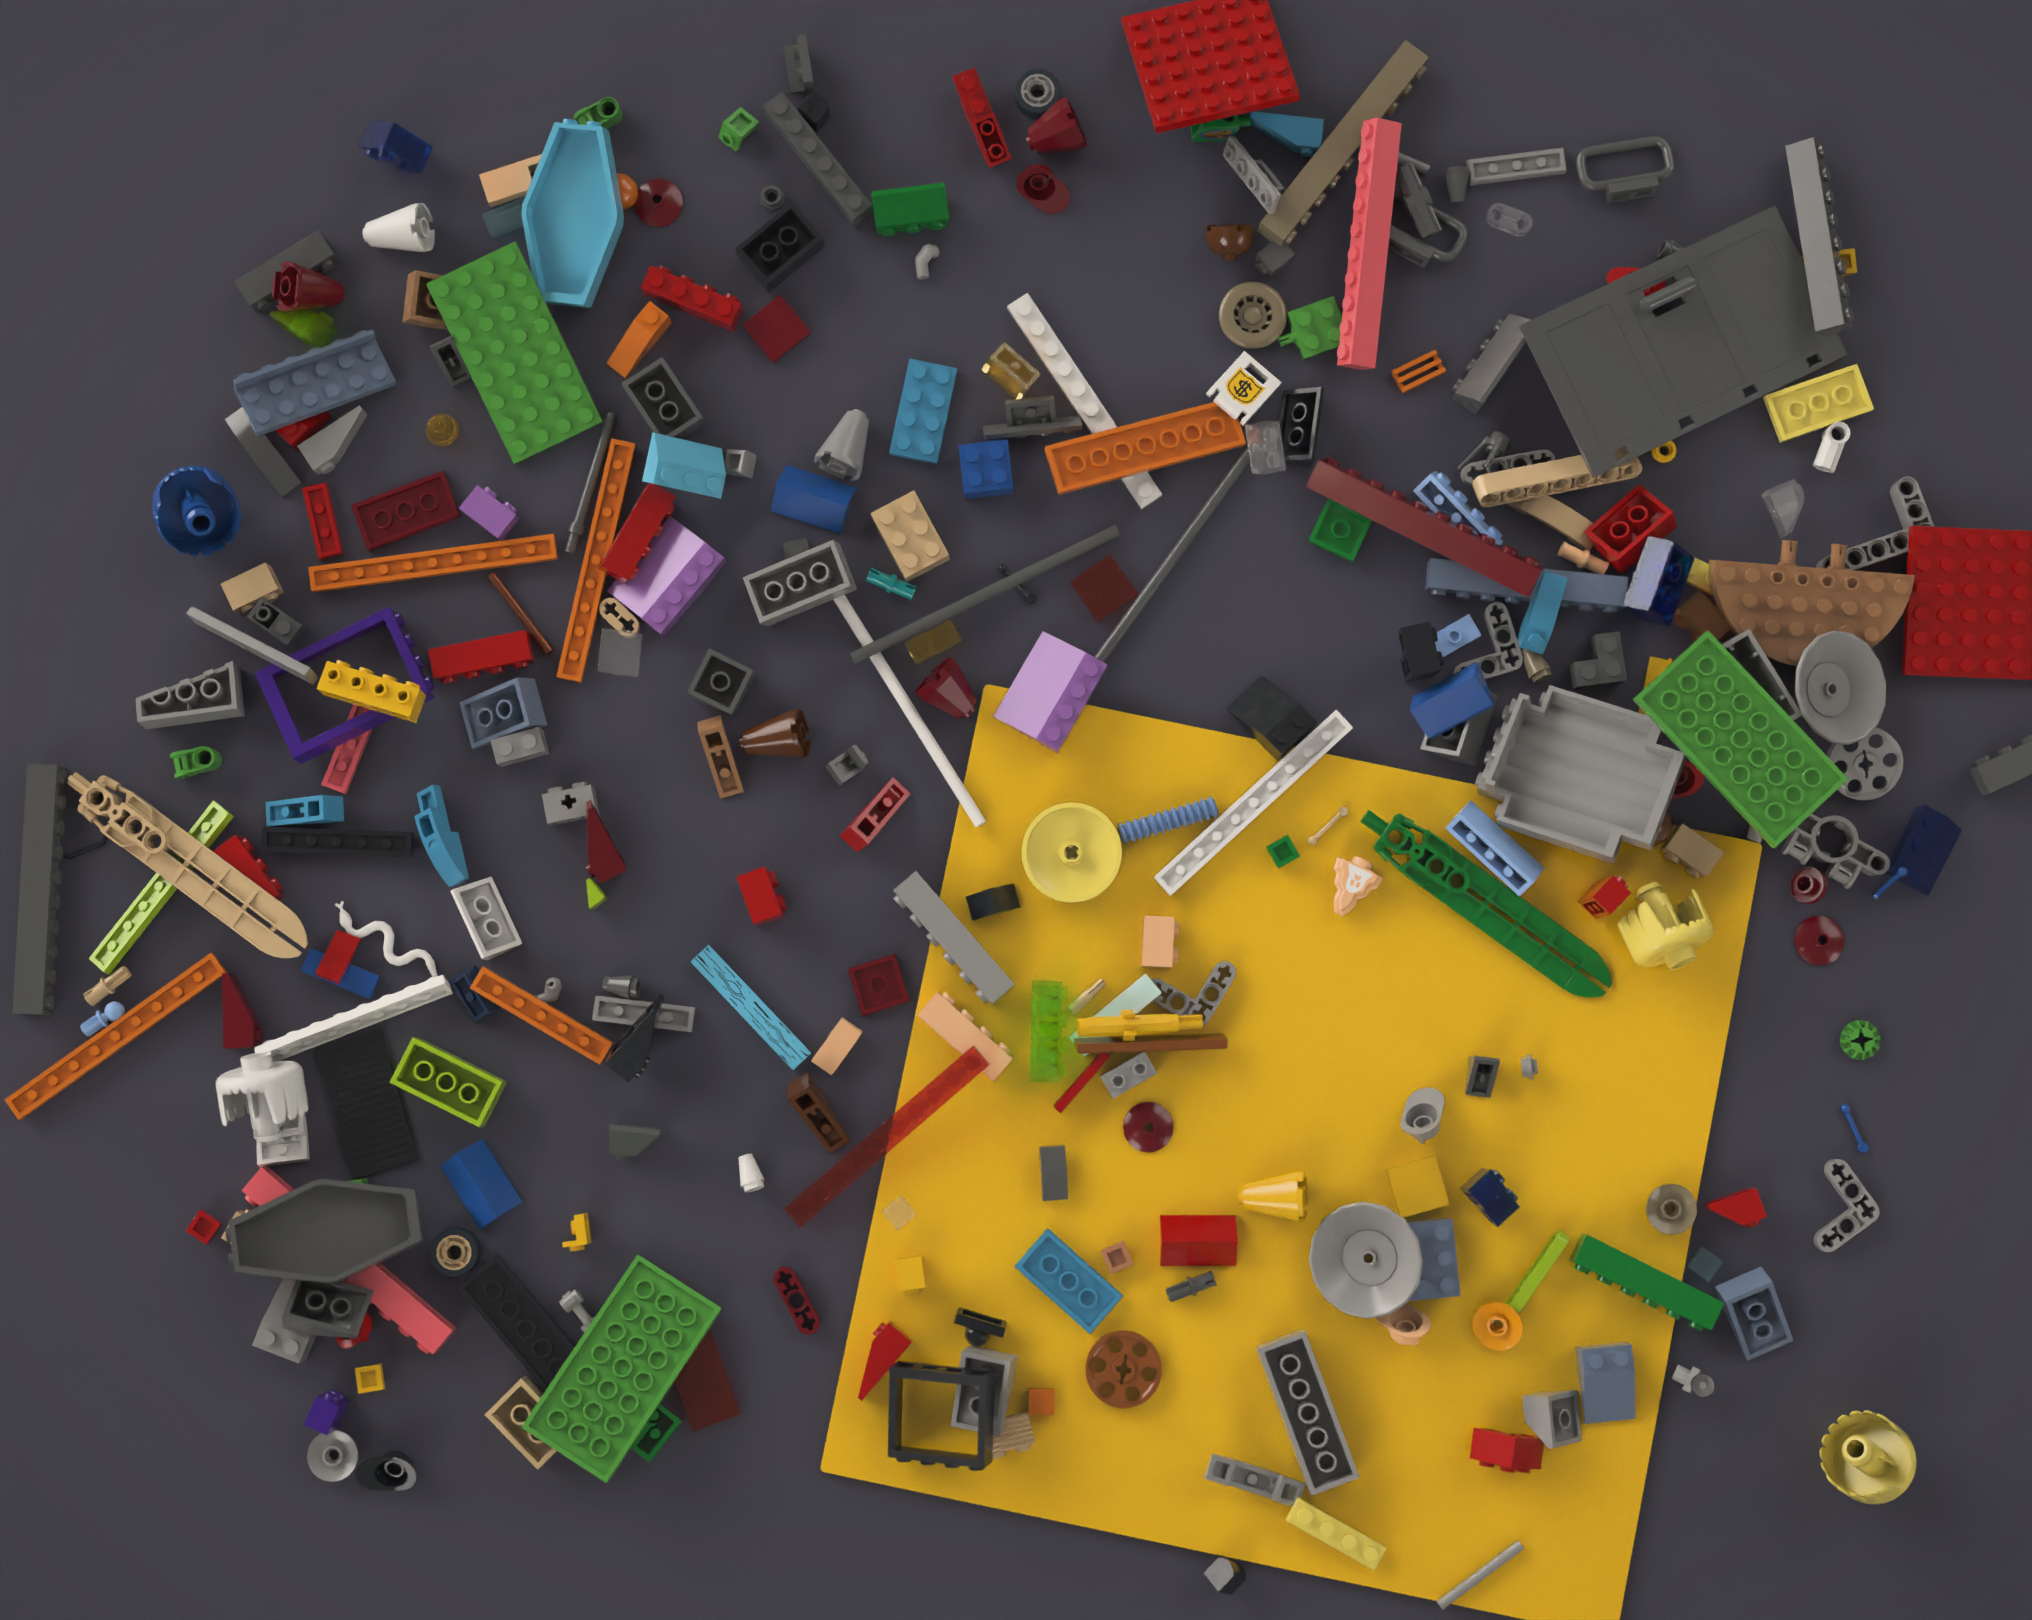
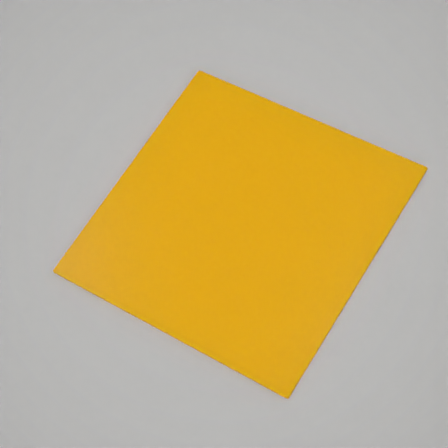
M985 685L963 785L986 822L976 828L961 803H959L940 899L1015 985L994 1004H991L989 1001L984 1004L975 993L979 989L974 983L971 982L968 985L959 975L962 971L956 963L951 966L944 958L943 954L946 951L939 944L935 947L930 942L821 1461V1470L825 1473L1438 1601L1516 1541H1519L1524 1548L1521 1552L1451 1604L1525 1620H1620L1675 1318L1665 1314L1667 1309L1660 1305L1655 1309L1643 1303L1644 1297L1636 1293L1634 1297H1631L1619 1291L1621 1286L1614 1282L1609 1286L1597 1280L1598 1275L1591 1271L1587 1275L1574 1268L1575 1263L1569 1261L1581 1234L1584 1233L1680 1281L1683 1279L1692 1225L1683 1233L1676 1235L1659 1232L1651 1225L1647 1218L1646 1203L1650 1194L1657 1187L1665 1184H1677L1686 1188L1693 1195L1697 1203L1762 845L1753 841L1692 829L1724 852L1707 877H1698L1696 879L1685 872L1686 867L1679 862L1674 864L1664 857L1665 852L1660 849L1666 840L1654 846L1652 850L1640 848L1622 841L1617 857L1612 864L1501 827L1545 868L1536 881L1520 897L1593 948L1608 967L1612 981L1610 988L1584 970H1579L1582 975L1606 991L1603 996H1577L1558 986L1464 917L1397 871V868L1390 861H1385L1373 850V845L1379 835L1360 822L1368 809L1387 823L1394 815L1402 814L1413 820L1414 824L1431 831L1457 852L1508 887L1446 829L1450 821L1470 800L1498 825L1495 812L1498 804H1503V802L1480 795L1477 789L1478 786H1475V784L1324 754L1178 890L1169 896L1154 877L1284 757L1277 761L1256 739L1087 704L1057 754L994 718L993 716L1009 688ZM1209 796L1215 800L1218 810L1217 818L1211 816L1210 820L1202 819L1203 821L1200 823L1195 821L1193 825L1188 823L1186 827L1181 825L1179 829H1176V827L1172 831L1167 829L1163 834L1158 832L1156 836L1150 834L1149 838L1144 836L1142 840L1137 838L1135 842L1130 840L1128 844L1122 843L1118 831L1119 823L1126 824L1128 820L1133 822L1135 818L1140 820L1141 816L1147 818L1149 814L1154 816L1156 812L1163 813L1165 809L1171 811L1172 807L1177 809L1179 805L1184 807L1186 803L1193 804V801L1198 803L1202 798L1208 800ZM1062 803H1082L1096 808L1112 822L1121 841V864L1113 882L1098 896L1079 903L1060 902L1042 894L1027 877L1022 862V843L1032 821L1044 810ZM1340 807H1346L1348 814L1340 817L1319 837L1317 844L1310 845L1308 838L1319 832L1338 813ZM1673 825L1669 836L1671 835V833L1673 832V830L1676 828L1675 825ZM1411 828L1409 831L1414 834L1415 843L1419 844L1422 841V833ZM1393 830L1389 834V840L1392 844H1397L1400 841L1398 831ZM1288 835L1300 857L1277 869L1265 847ZM1392 853V857L1400 865L1408 860L1406 854L1395 855ZM1354 856L1372 863L1371 871L1383 879L1377 889L1370 890L1366 898L1358 899L1354 908L1342 917L1334 913V897L1337 893V888L1334 884L1336 872L1333 868L1337 857L1352 861ZM1434 859L1430 863V870L1436 874L1440 871L1441 864L1438 860ZM1453 874L1450 878L1452 887L1457 888L1461 884V878L1457 874ZM1612 875L1615 878L1617 876L1621 877L1629 885L1627 889L1631 894L1611 915L1595 919L1577 902L1598 880ZM1652 882H1658L1663 886L1661 892L1667 893L1672 906L1679 915L1677 904L1683 901L1688 907L1686 897L1691 896V889H1695L1714 927L1712 937L1705 944L1694 950L1697 959L1676 970L1670 971L1666 963L1653 967L1638 966L1634 962L1618 928L1619 920L1621 922L1622 916H1625L1628 920V912L1630 910H1635L1639 917L1637 907L1641 901L1636 899V890ZM1014 883L1020 908L972 921L966 896ZM1468 888L1466 890L1468 893H1470L1472 896L1477 898L1482 903L1485 900L1471 889ZM1488 904L1489 908L1511 924H1514L1515 921L1492 904ZM1145 915L1175 917L1174 923H1179L1178 938H1174L1173 948H1178L1177 963L1172 964V968L1141 967L1143 917ZM1519 925L1518 929L1542 946L1545 945V942ZM1552 947L1548 949L1557 957H1559L1564 962L1569 964L1571 967L1574 968L1576 966L1573 962L1568 960L1566 957L1561 955ZM1227 961L1234 965L1236 969L1235 978L1211 1019L1206 1025L1202 1026V1029L1137 1035L1223 1033L1228 1039V1048L1145 1051L1157 1074L1115 1098L1111 1097L1100 1076L1142 1052L1107 1053L1110 1055V1058L1061 1113L1054 1108V1104L1099 1054L1089 1053L1084 1057L1083 1054L1077 1053L1074 1043L1069 1039L1077 1031V1019L1094 1017L1145 973L1151 980L1161 979L1189 997L1196 999L1216 964ZM1225 966L1223 969L1219 967L1218 972H1220L1218 980L1216 981L1212 977L1210 982L1216 983L1224 989L1225 984H1221L1225 977L1230 978L1229 967ZM1099 979H1103L1106 986L1074 1015L1067 1006L1087 988L1092 987ZM1159 983L1156 984V986L1160 989L1161 985ZM1208 987L1204 993L1208 1001H1215L1219 996L1218 990L1214 987ZM1170 989L1167 990V993L1161 991L1160 995L1164 997L1161 1002L1166 1004L1167 997L1172 993ZM937 992L941 996L944 992L955 1001L953 1006L959 1012L965 1009L975 1018L972 1023L977 1028L983 1025L993 1034L991 1040L999 1045L1002 1042L1012 1051L1009 1055L1013 1058L1012 1061L994 1081L989 1079L918 1016L919 1012ZM1176 995L1171 998L1170 1005L1173 1009L1180 1010L1184 1007V999L1181 996ZM1199 999L1198 1004H1201L1202 1007L1199 1011L1194 1010L1192 1014H1201L1204 1021L1206 1018L1203 1016L1204 1010L1208 1008L1211 1011L1213 1006L1207 1005ZM1151 1001L1136 1015L1173 1013ZM1529 1054L1532 1055V1059H1537L1538 1074H1534L1533 1080H1530L1529 1077L1523 1078L1521 1058L1527 1057ZM1469 1056L1500 1059L1490 1098L1465 1095ZM1421 1088H1435L1442 1093L1445 1099L1440 1131L1433 1138L1426 1140L1425 1144H1421L1417 1139L1402 1130L1400 1126L1405 1104L1411 1094ZM1139 1103H1157L1169 1112L1173 1120L1172 1137L1167 1145L1158 1151H1139L1132 1147L1125 1138L1123 1131L1125 1116L1132 1107ZM1150 1122L1144 1125L1146 1132H1151L1154 1128ZM1064 1145L1068 1199L1043 1201L1039 1147ZM1436 1156L1450 1205L1404 1217L1407 1222L1442 1218L1453 1219L1461 1296L1409 1300L1407 1304L1429 1318L1431 1328L1428 1333L1421 1336L1420 1343L1417 1346L1412 1344L1402 1345L1391 1338L1388 1328L1378 1322L1376 1318L1366 1319L1345 1314L1326 1301L1313 1281L1309 1263L1311 1241L1322 1220L1343 1205L1364 1201L1386 1206L1399 1215L1386 1169ZM1297 1171L1306 1172L1308 1204L1303 1207V1211H1308L1306 1222H1298L1246 1210L1243 1204H1239V1189H1243L1246 1183ZM1668 1204L1665 1207V1211L1668 1214L1672 1213L1673 1206ZM1160 1215H1236L1238 1238L1236 1266H1160ZM1047 1228L1123 1295L1091 1334L1014 1267ZM1557 1230L1564 1232L1570 1237L1568 1244L1519 1313L1523 1323V1333L1519 1342L1514 1347L1503 1351L1492 1350L1482 1345L1475 1337L1472 1329V1320L1475 1312L1482 1305L1489 1302H1502L1506 1304ZM1124 1241L1133 1265L1110 1274L1100 1250ZM1367 1253V1261L1373 1262L1372 1254ZM922 1256L926 1287L921 1288V1293L907 1295L906 1290L900 1291L896 1260L899 1258ZM1210 1270L1212 1271L1217 1286L1197 1292L1196 1296L1189 1295L1173 1302L1169 1301L1166 1294L1167 1287L1186 1281L1187 1277L1193 1278ZM961 1307L1006 1321L1007 1324L1003 1338L990 1334L988 1341L984 1345L975 1347L1018 1355L1015 1379L1006 1416L1028 1411L1029 1388H1054V1415H1029L1035 1443L1031 1444V1449L1023 1452H1017L1016 1448L1007 1450L1006 1456L993 1459V1462L981 1471L969 1470L967 1466L947 1468L941 1463L923 1465L920 1461L916 1460L898 1462L896 1458L888 1457L890 1369L862 1401L858 1398L872 1341L876 1337L872 1333L882 1322L886 1325L891 1321L913 1340L897 1361L959 1367L962 1351L969 1345H972L965 1338L966 1327L954 1323L958 1308ZM1495 1320V1323L1498 1326L1503 1325L1502 1321ZM1301 1329L1306 1332L1360 1477L1315 1495H1311L1308 1491L1255 1346ZM1126 1330L1144 1336L1153 1344L1161 1360L1162 1374L1158 1388L1146 1402L1132 1408H1116L1105 1404L1092 1392L1086 1378V1360L1091 1348L1101 1337L1114 1331ZM1118 1338L1110 1339L1107 1345L1108 1349L1111 1352L1120 1351L1122 1348L1121 1340ZM1141 1342L1136 1343L1132 1349L1133 1354L1137 1357L1144 1356L1147 1352V1346ZM1618 1342L1632 1344L1635 1369V1419L1584 1424L1575 1347ZM1125 1355L1122 1365L1116 1368V1370L1120 1371V1384L1123 1382L1125 1373L1131 1371V1368L1127 1367V1355ZM1095 1358L1091 1363V1367L1094 1371L1101 1372L1105 1369L1106 1362L1103 1358ZM1145 1367L1141 1372V1376L1144 1380L1151 1381L1155 1378L1156 1371L1152 1367ZM903 1378L901 1446L977 1455L978 1432L951 1426L957 1384ZM1111 1382L1101 1384L1100 1392L1104 1396H1110L1114 1393L1115 1387ZM1130 1386L1125 1390V1396L1128 1400L1133 1401L1139 1397L1140 1392L1138 1388ZM1577 1390L1582 1441L1557 1448H1548L1544 1444L1541 1469H1531L1530 1473L1518 1471L1510 1473L1501 1471L1499 1465H1495L1494 1468L1480 1466L1479 1460L1470 1458L1474 1428H1490L1507 1433L1527 1434L1538 1437L1525 1422L1522 1408L1523 1396L1539 1392ZM1214 1453L1240 1460L1305 1483L1301 1499L1387 1548L1375 1571L1287 1522L1286 1517L1292 1508L1291 1506L1243 1489L1205 1479L1204 1475L1211 1454Z

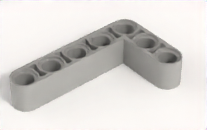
M1903 477L1890 488V496L1903 530L1848 548L1845 560L1847 570L1857 571L1908 553L1909 526L1935 527L1920 487L1914 478ZM1900 485H1905L1908 488V495H1904L1900 491ZM1909 507L1916 510L1917 518L1910 516ZM1895 538L1902 541V549H1898L1895 546ZM1872 546L1879 549V557H1875L1871 553ZM1849 554L1856 557V565H1852L1848 561ZM1831 555L1820 560L1816 568H1825V563H1830Z

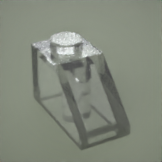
M1795 479L1770 488L1761 494L1781 539L1792 533L1804 504L1803 488L1800 484L1796 483Z

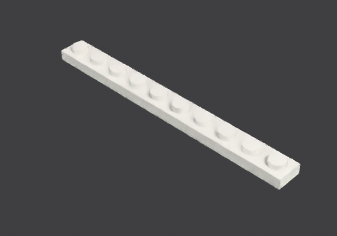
M1026 293L1007 306L1008 311L1089 432L1093 434L1116 428V424L1029 294ZM1148 472L1121 479L1141 510L1162 497V493Z
M1335 710L1154 877L1157 883L1171 896L1353 729L1349 722Z

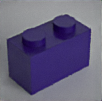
M333 1389L331 1392L327 1391L316 1396L304 1426L325 1435L338 1430L351 1401L345 1399L346 1395Z

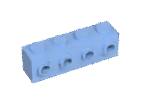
M1434 471L1413 490L1434 513L1437 514L1438 511L1445 513L1451 517L1450 521L1458 525L1460 522L1465 523L1473 528L1472 532L1480 536L1487 534L1496 539L1495 543L1498 545L1503 543L1500 539L1502 537L1501 533L1494 526L1489 527L1483 521L1485 519L1484 515L1477 508L1472 509L1466 503L1468 501L1466 496L1459 490L1455 491L1449 485L1451 483L1449 478L1442 472L1438 474Z
M1471 800L1446 826V829L1518 896L1526 891L1545 869Z

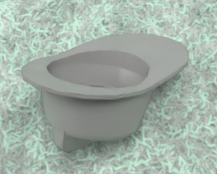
M1421 1088L1411 1094L1405 1104L1400 1126L1404 1132L1410 1134L1421 1144H1425L1426 1140L1433 1138L1440 1131L1445 1100L1442 1093L1435 1088Z

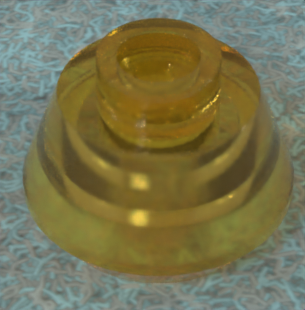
M445 413L433 415L425 426L426 437L436 446L450 445L456 440L459 433L457 421L451 415Z

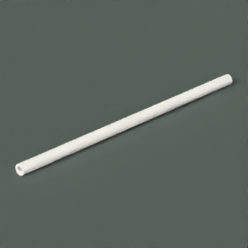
M843 595L833 599L861 645L865 646L873 642V639L846 596ZM881 652L869 657L974 826L977 828L986 822L985 818Z

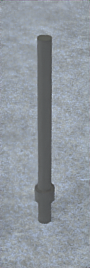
M607 412L574 522L570 523L568 530L570 535L565 548V552L570 554L575 553L579 537H582L585 526H583L617 416L612 412Z

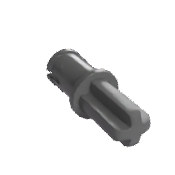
M1211 1270L1193 1278L1187 1277L1186 1281L1167 1287V1297L1170 1302L1189 1295L1196 1296L1197 1292L1217 1286L1214 1280L1215 1277Z

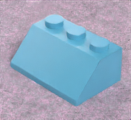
M652 432L643 482L721 499L726 478L722 448Z

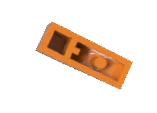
M649 301L633 320L606 364L623 378L627 379L672 324L669 315Z

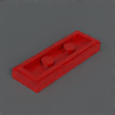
M325 482L302 488L318 559L324 560L344 555L328 484Z
M1099 1053L1054 1104V1108L1061 1113L1110 1058V1055Z

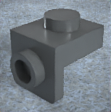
M854 744L846 752L830 761L825 767L837 784L841 786L860 774L868 766L869 762L866 754Z

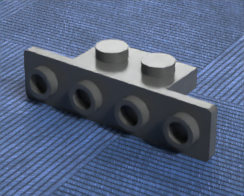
M1054 395L1005 400L1007 423L983 426L984 439L990 441L1002 440L1008 437L1022 439L1028 435L1036 434L1049 436L1055 432L1069 434L1081 430L1082 423L1080 416L1056 418Z

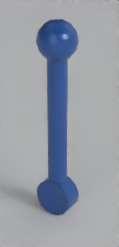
M1900 867L1897 870V874L1882 887L1876 889L1871 897L1876 900L1897 879L1906 876L1907 869Z
M1848 1104L1841 1105L1840 1109L1845 1113L1858 1141V1151L1862 1153L1867 1152L1869 1146L1863 1142L1850 1114V1106Z

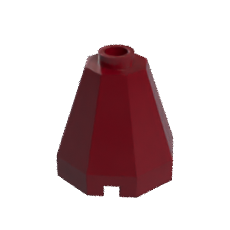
M1067 97L1058 100L1028 129L1029 136L1025 137L1030 150H1036L1038 154L1080 150L1088 146L1083 130L1081 131L1078 117Z
M948 657L931 671L932 674L929 677L926 676L921 681L914 693L921 700L958 719L961 717L966 719L975 711L974 704L977 701L959 665L951 657Z

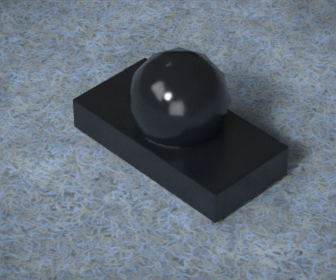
M961 1307L958 1308L954 1321L955 1324L966 1327L965 1338L972 1346L984 1345L988 1341L990 1334L1003 1338L1007 1324L1004 1320Z

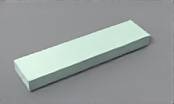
M1145 973L1094 1017L1121 1015V1010L1133 1009V1013L1135 1012L1136 1015L1162 992ZM1076 1031V1032H1074V1033L1069 1037V1039L1074 1043V1038H1097V1037H1088V1036L1078 1037L1077 1031Z

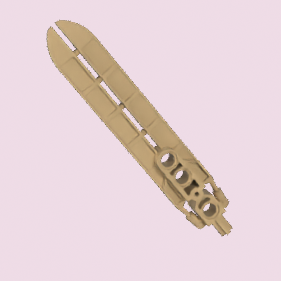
M77 772L68 777L69 781L67 784L82 794V797L79 799L81 802L78 806L79 813H82L90 823L94 822L104 835L134 855L256 948L273 957H299L302 952L276 933L277 930H280L306 949L308 940L305 928L301 920L291 909L159 812L146 800L105 775L100 776L97 781L93 780L92 783ZM120 791L126 794L125 803L123 802L122 797L115 792ZM100 794H103L104 800L98 805L97 798ZM97 815L103 816V817H106V818H109V817H110V819H109V821H108L109 824H107V825L104 826V825L97 819V818H98ZM141 822L142 830L137 834L135 828ZM160 836L162 840L161 845L156 848L155 840ZM174 851L176 854L182 857L185 860V862L182 863L180 860H178L176 857L170 854V852ZM190 864L214 881L213 885L190 869ZM218 887H222L243 903L242 907L218 890ZM250 908L273 926L269 928L249 913L247 909Z

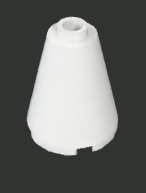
M414 203L367 222L365 228H363V238L371 247L416 252L431 251L435 242V231L430 230L429 222H433L432 216L424 203Z

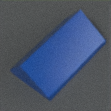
M786 465L776 483L771 512L841 534L856 487Z
M1475 662L1414 695L1411 701L1410 712L1426 736L1431 740L1495 706L1479 663Z
M484 1139L456 1153L440 1166L480 1230L523 1203Z

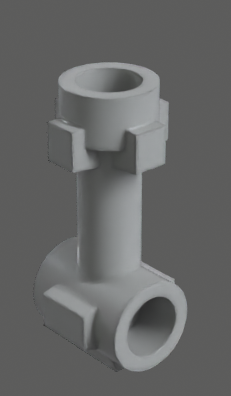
M577 1289L569 1290L562 1296L563 1299L559 1303L567 1313L572 1310L584 1324L581 1330L585 1333L596 1316L591 1318L581 1305L584 1298Z

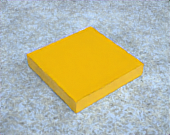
M1436 1156L1386 1169L1401 1217L1404 1218L1450 1205Z

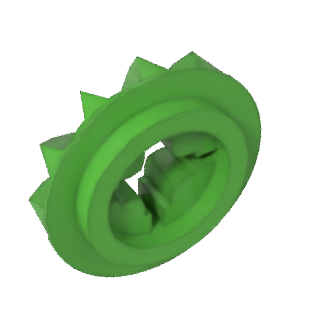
M1855 1020L1843 1028L1840 1035V1045L1845 1054L1850 1058L1865 1060L1873 1057L1880 1048L1881 1037L1877 1028L1869 1023V1021ZM1859 1033H1861L1862 1037L1870 1038V1040L1863 1043V1047H1861L1860 1043L1851 1042V1040L1859 1037Z

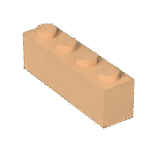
M937 992L919 1012L918 1016L989 1079L994 1081L1012 1061L1013 1058L1009 1056L1012 1051L1002 1042L999 1045L991 1040L993 1034L983 1025L977 1028L972 1023L975 1018L965 1009L959 1012L953 1006L955 1001L944 992L941 996Z

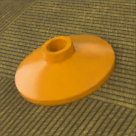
M1489 1302L1482 1305L1475 1312L1472 1320V1329L1475 1337L1482 1345L1492 1350L1503 1351L1514 1347L1519 1342L1523 1333V1323L1520 1315L1511 1306L1502 1302ZM1495 1320L1502 1321L1503 1325L1498 1326L1495 1323Z

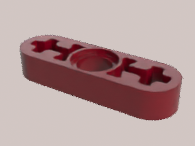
M788 1266L780 1267L774 1273V1284L799 1331L803 1334L811 1335L820 1327V1318L794 1269ZM782 1271L785 1274H791L792 1277L789 1279L791 1286L795 1283L798 1288L791 1290L787 1295L783 1291L788 1289L786 1283H780L778 1280L781 1277L780 1272ZM794 1293H799L804 1298V1304L799 1308H795L790 1304V1296ZM806 1306L810 1308V1311L805 1312L808 1318L815 1319L813 1329L811 1330L809 1327L804 1328L802 1326L805 1321L803 1315L801 1314L797 1317L795 1312L804 1310Z

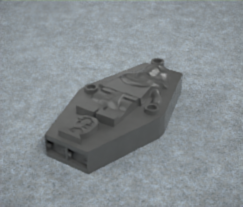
M328 1179L307 1183L228 1221L229 1227L225 1228L227 1243H231L232 1253L228 1254L230 1268H234L236 1273L327 1284L342 1282L424 1242L416 1190Z

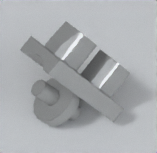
M1678 1365L1672 1377L1673 1380L1684 1385L1682 1390L1690 1394L1694 1391L1695 1394L1701 1397L1711 1395L1715 1387L1712 1378L1702 1374L1703 1371L1694 1366L1690 1371Z

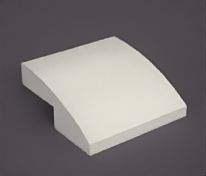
M298 1109L296 1118L289 1120L286 1111V1119L283 1124L279 1125L280 1129L284 1130L282 1138L269 1142H258L256 1140L257 1165L259 1167L310 1161L305 1113L299 1116ZM253 1129V1135L257 1134V1131Z

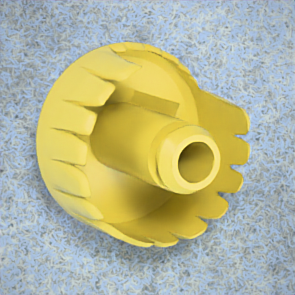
M1652 882L1636 890V899L1641 901L1637 907L1639 917L1635 910H1630L1628 912V920L1625 916H1622L1621 922L1620 920L1618 922V928L1634 962L1638 966L1653 967L1666 963L1670 971L1676 970L1697 959L1694 950L1705 944L1712 937L1714 927L1695 889H1691V896L1686 897L1688 907L1683 901L1677 904L1679 915L1672 906L1667 893L1661 892L1663 886L1658 882Z
M1852 1411L1850 1412L1851 1417L1841 1415L1837 1419L1839 1425L1833 1423L1829 1426L1828 1430L1831 1434L1823 1436L1822 1444L1825 1447L1820 1449L1821 1467L1826 1473L1829 1482L1850 1498L1865 1504H1882L1899 1497L1910 1486L1916 1471V1453L1908 1435L1894 1422L1872 1411H1863V1413Z

